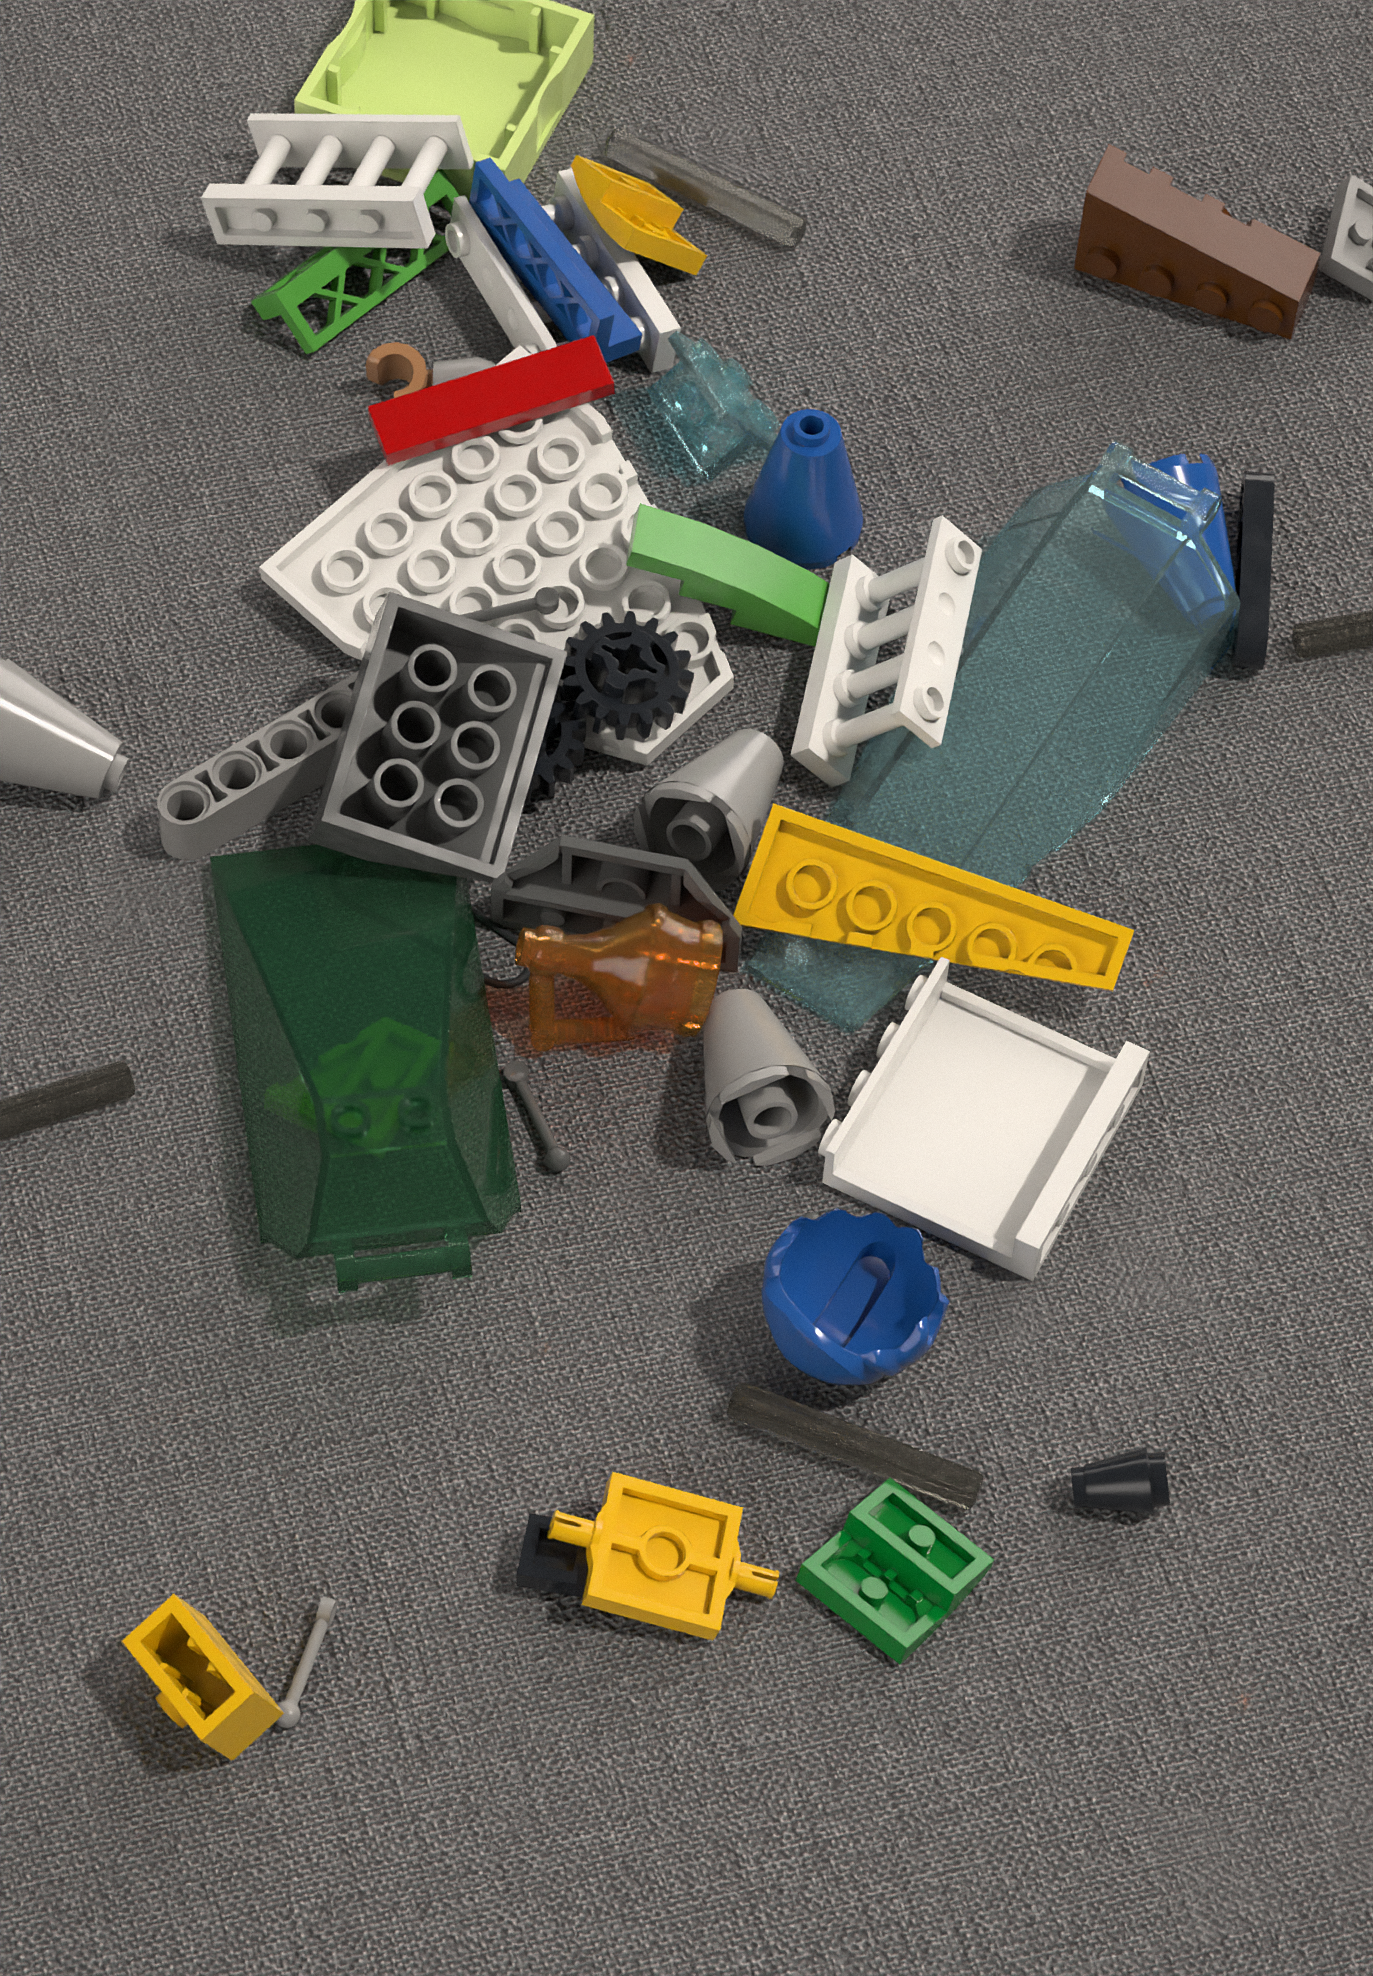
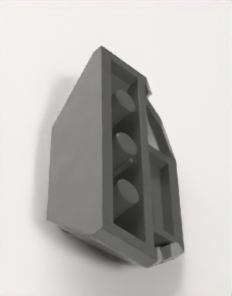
M561 835L500 874L492 883L491 921L503 927L736 973L738 971L742 926L694 864L688 859Z

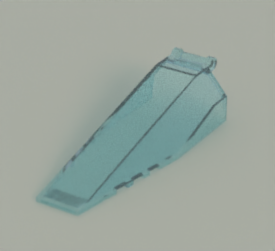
M1118 440L1110 444L1100 464L1093 472L1034 489L1001 529L979 563L941 745L931 748L904 725L871 738L851 773L850 781L846 782L825 822L996 882L1013 886L1014 888L1019 886L1030 876L1031 869L1052 849L1057 852L1107 807L1232 645L1241 601L1202 537L1203 532L1215 518L1220 508L1222 497L1207 488L1198 491L1134 457L1133 449ZM1122 477L1187 512V514L1181 520L1116 485V482ZM894 693V695H893V697H892V699H891V701H890L889 704L893 703L895 693ZM766 931L748 963L747 971L854 1033L905 988L919 970L927 968L935 960Z

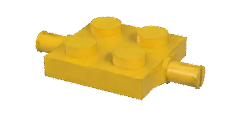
M612 1472L606 1482L601 1510L594 1521L555 1510L549 1525L548 1539H556L586 1548L589 1570L581 1605L713 1641L720 1631L725 1601L733 1588L772 1599L778 1584V1570H770L741 1562V1552L737 1537L743 1507L620 1473Z

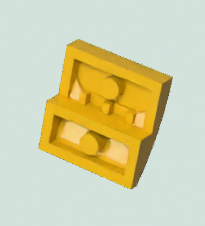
M579 155L575 156L571 167L581 196L596 221L616 243L628 251L697 275L707 255L673 230L684 210L682 207L648 182Z

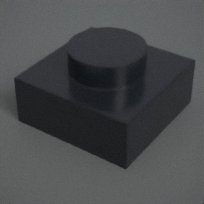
M530 1513L516 1574V1586L583 1598L589 1570L586 1548L556 1539H548L549 1525L552 1517Z

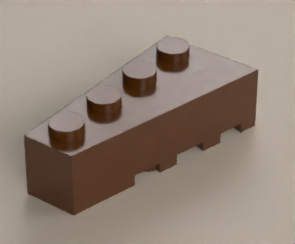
M1108 144L1085 193L1074 269L1291 340L1312 293L1321 253L1256 219H1252L1246 224L1233 218L1229 211L1224 208L1225 203L1208 194H1205L1200 201L1171 186L1173 176L1155 167H1152L1148 174L1126 163L1124 159L1127 153Z

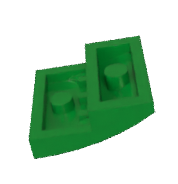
M890 1477L849 1512L841 1531L801 1564L795 1581L900 1665L963 1602L991 1569L994 1559Z

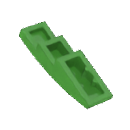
M639 504L633 520L626 566L681 580L678 595L733 609L730 623L732 625L816 646L830 586L828 582L757 544L702 522L648 505Z

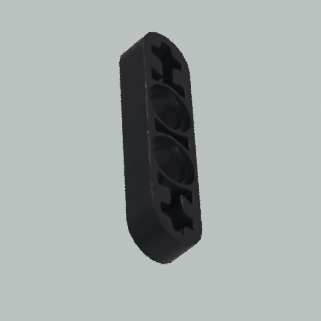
M1244 471L1241 482L1235 585L1238 599L1233 611L1231 666L1236 668L1263 670L1269 632L1275 474Z

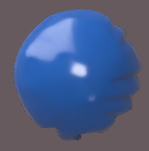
M835 1208L815 1220L801 1216L792 1221L773 1243L764 1264V1277L761 1288L763 1312L779 1351L800 1371L817 1380L833 1385L872 1384L885 1376L898 1375L904 1369L917 1362L933 1345L950 1300L941 1293L939 1269L925 1262L923 1237L920 1231L909 1227H897L884 1213L854 1216L845 1210Z

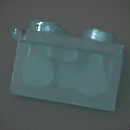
M675 331L667 339L680 361L655 382L647 392L697 472L712 481L753 444H757L770 452L777 437L774 430L780 424L773 412L761 400L753 398L748 390L753 385V381L736 360L730 357L723 361L713 347L704 339L700 338L694 342L680 332Z

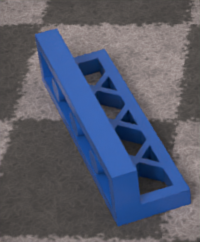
M491 157L475 162L469 199L470 205L502 257L569 343L594 335L606 363L639 351L643 335L523 182L519 178L509 181Z

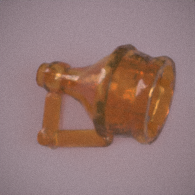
M661 903L647 904L643 911L633 914L611 927L588 934L565 935L562 929L550 925H540L535 929L523 927L517 939L515 964L528 967L530 971L528 1030L532 1046L538 1051H548L554 1045L631 1041L639 1036L643 1030L672 1029L673 1033L680 1037L697 1036L709 1013L720 971L723 932L720 924L713 920H700L695 923L668 911V908ZM559 973L581 983L597 995L612 1017L555 1020L554 976Z

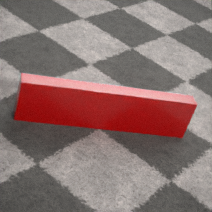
M592 335L367 406L371 425L389 466L615 394V387L596 338Z

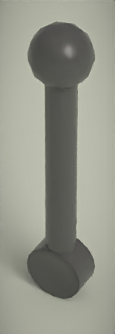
M544 587L536 592L534 598L461 614V616L485 622L536 609L540 613L551 614L559 607V594L553 588Z
M517 1060L507 1063L503 1070L504 1083L508 1087L517 1090L547 1151L545 1156L546 1166L555 1172L564 1171L570 1164V1154L565 1148L558 1146L528 1085V1066L522 1061Z

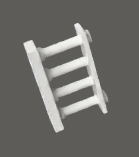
M251 113L247 122L259 155L253 169L244 184H209L201 199L217 244L428 248L435 236V231L424 199V192L437 169H471L474 161L460 115ZM280 167H305L296 185L271 184ZM332 168H358L348 186L323 185ZM384 168L410 169L401 186H375Z
M572 168L558 171L554 196L549 200V204L542 206V208L557 227L563 231L568 241L643 334L640 349L635 353L640 354L650 372L655 373L672 368L681 327L634 253L623 249L616 243L591 214L576 184ZM465 195L455 197L451 221L445 228L448 249L453 257L460 258L514 348L520 345L532 355L569 343V341L555 343L544 323L552 322L551 318L537 301L530 302L519 284L522 281L502 257Z
M944 516L933 519L926 554L921 559L881 576L874 573L853 554L836 561L834 564L791 750L793 758L831 788L850 781L858 743L903 725L931 748L937 747L942 743L982 549ZM918 587L915 605L886 616L890 598ZM908 634L904 654L875 665L879 646ZM897 683L893 703L865 714L869 694Z

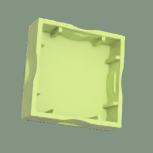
M355 0L353 12L347 25L326 47L294 99L295 114L460 115L474 163L471 169H443L459 196L465 195L469 201L475 162L491 157L509 181L519 178L524 184L593 63L594 15L551 0ZM384 168L381 176L403 183L410 169Z

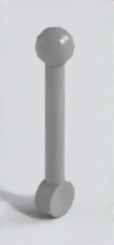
M325 1596L322 1598L317 1610L315 1624L284 1701L277 1704L284 1712L276 1721V1724L282 1728L295 1726L300 1719L301 1713L297 1705L326 1630L333 1622L338 1601Z

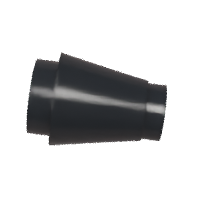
M1146 1446L1084 1464L1082 1467L1071 1468L1075 1508L1088 1507L1089 1509L1154 1514V1507L1170 1506L1165 1452L1148 1453Z

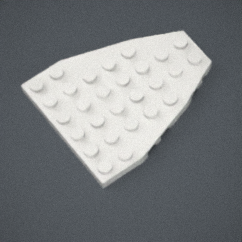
M519 345L497 365L531 354ZM588 403L389 466L386 460H384L259 567L261 579L345 654L361 661L375 615L389 592L461 615L534 598L539 589L544 587L553 588L559 594V607L554 613L543 614L536 609L482 623L564 650L568 637H578L582 622L587 621L598 629L602 613L609 612L614 618L615 623H623L627 611H634L636 624L645 626L652 617L658 619L656 633L663 636L666 633L675 631L679 635L675 651L689 650L691 654L687 670L694 672V679L690 693H688L689 696L683 714L674 713L671 727L667 730L653 722L650 736L647 739H642L637 733L636 728H628L624 740H617L615 727L606 725L604 730L596 734L592 732L593 717L588 715L579 719L586 722V740L583 742L585 748L646 766L734 688L733 673L725 653L719 648L715 627L709 613L705 612L702 602L678 595L681 580L626 566L633 520L639 504L657 507L655 504L651 505L638 484V474L631 462L624 460L612 439V430L604 416ZM559 680V685L562 686L563 681Z

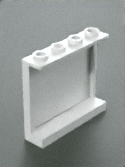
M941 957L929 978L919 975L915 980L905 1003V1010H908V1013L901 1025L891 1022L884 1032L876 1053V1057L880 1058L873 1072L870 1073L863 1070L857 1077L847 1102L851 1109L843 1122L833 1119L825 1131L818 1153L825 1157L822 1183L1033 1281L1142 1087L1150 1051L1126 1041L1116 1059L948 983L947 976L950 960Z

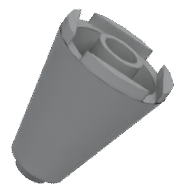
M0 657V781L99 799L105 789L115 793L124 777L130 758L120 755L123 742L13 661Z
M740 729L650 788L633 814L634 834L643 851L688 859L694 864L713 890H722L731 885L734 879L743 874L749 864L784 767L783 755L777 744L760 731Z
M731 989L713 998L703 1012L706 1130L712 1147L724 1159L735 1163L734 1155L752 1157L755 1166H769L795 1158L813 1147L822 1138L820 1127L825 1122L827 1116L830 1117L831 1121L833 1119L835 1107L829 1085L757 992L749 989Z

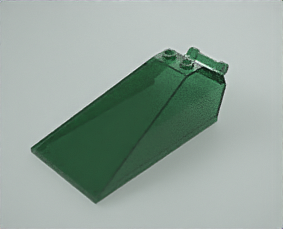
M317 844L210 856L260 1243H272L295 1259L332 1254L338 1293L358 1291V1284L444 1273H450L451 1279L472 1277L468 1237L502 1233L516 1212H521V1200L467 878L370 862ZM445 1240L446 1243L444 1247L363 1257L354 1256V1251Z

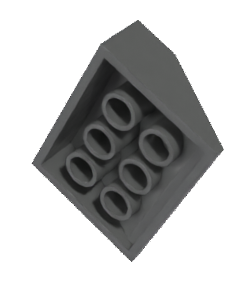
M389 592L375 615L308 842L370 862L493 883V880L497 879L506 870L567 651Z

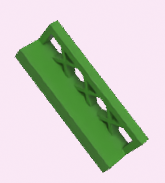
M443 169L435 172L423 194L428 211L430 206L441 200L450 216L452 214L454 198L459 197L458 192ZM435 234L431 241L433 245L425 251L424 248H411L409 263L404 267L385 262L387 248L324 246L251 300V303L263 321L281 315L306 354L313 353L449 251L446 237ZM373 250L372 259L363 257ZM351 265L371 269L368 294L363 298L343 294L346 269ZM384 273L392 274V276L382 282ZM332 280L331 290L322 289L323 286ZM310 296L329 301L326 325L315 334L297 308L299 304ZM342 304L351 306L341 313Z

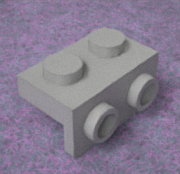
M1350 174L1338 185L1318 270L1373 301V187Z

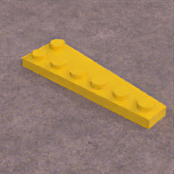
M774 803L733 914L738 923L743 927L936 961L943 957L950 960L949 963L1111 992H1113L1134 934L1133 929Z

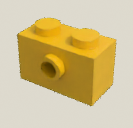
M175 1594L170 1596L122 1640V1643L161 1690L155 1699L166 1714L181 1728L188 1724L202 1742L231 1761L238 1757L284 1714L210 1621Z

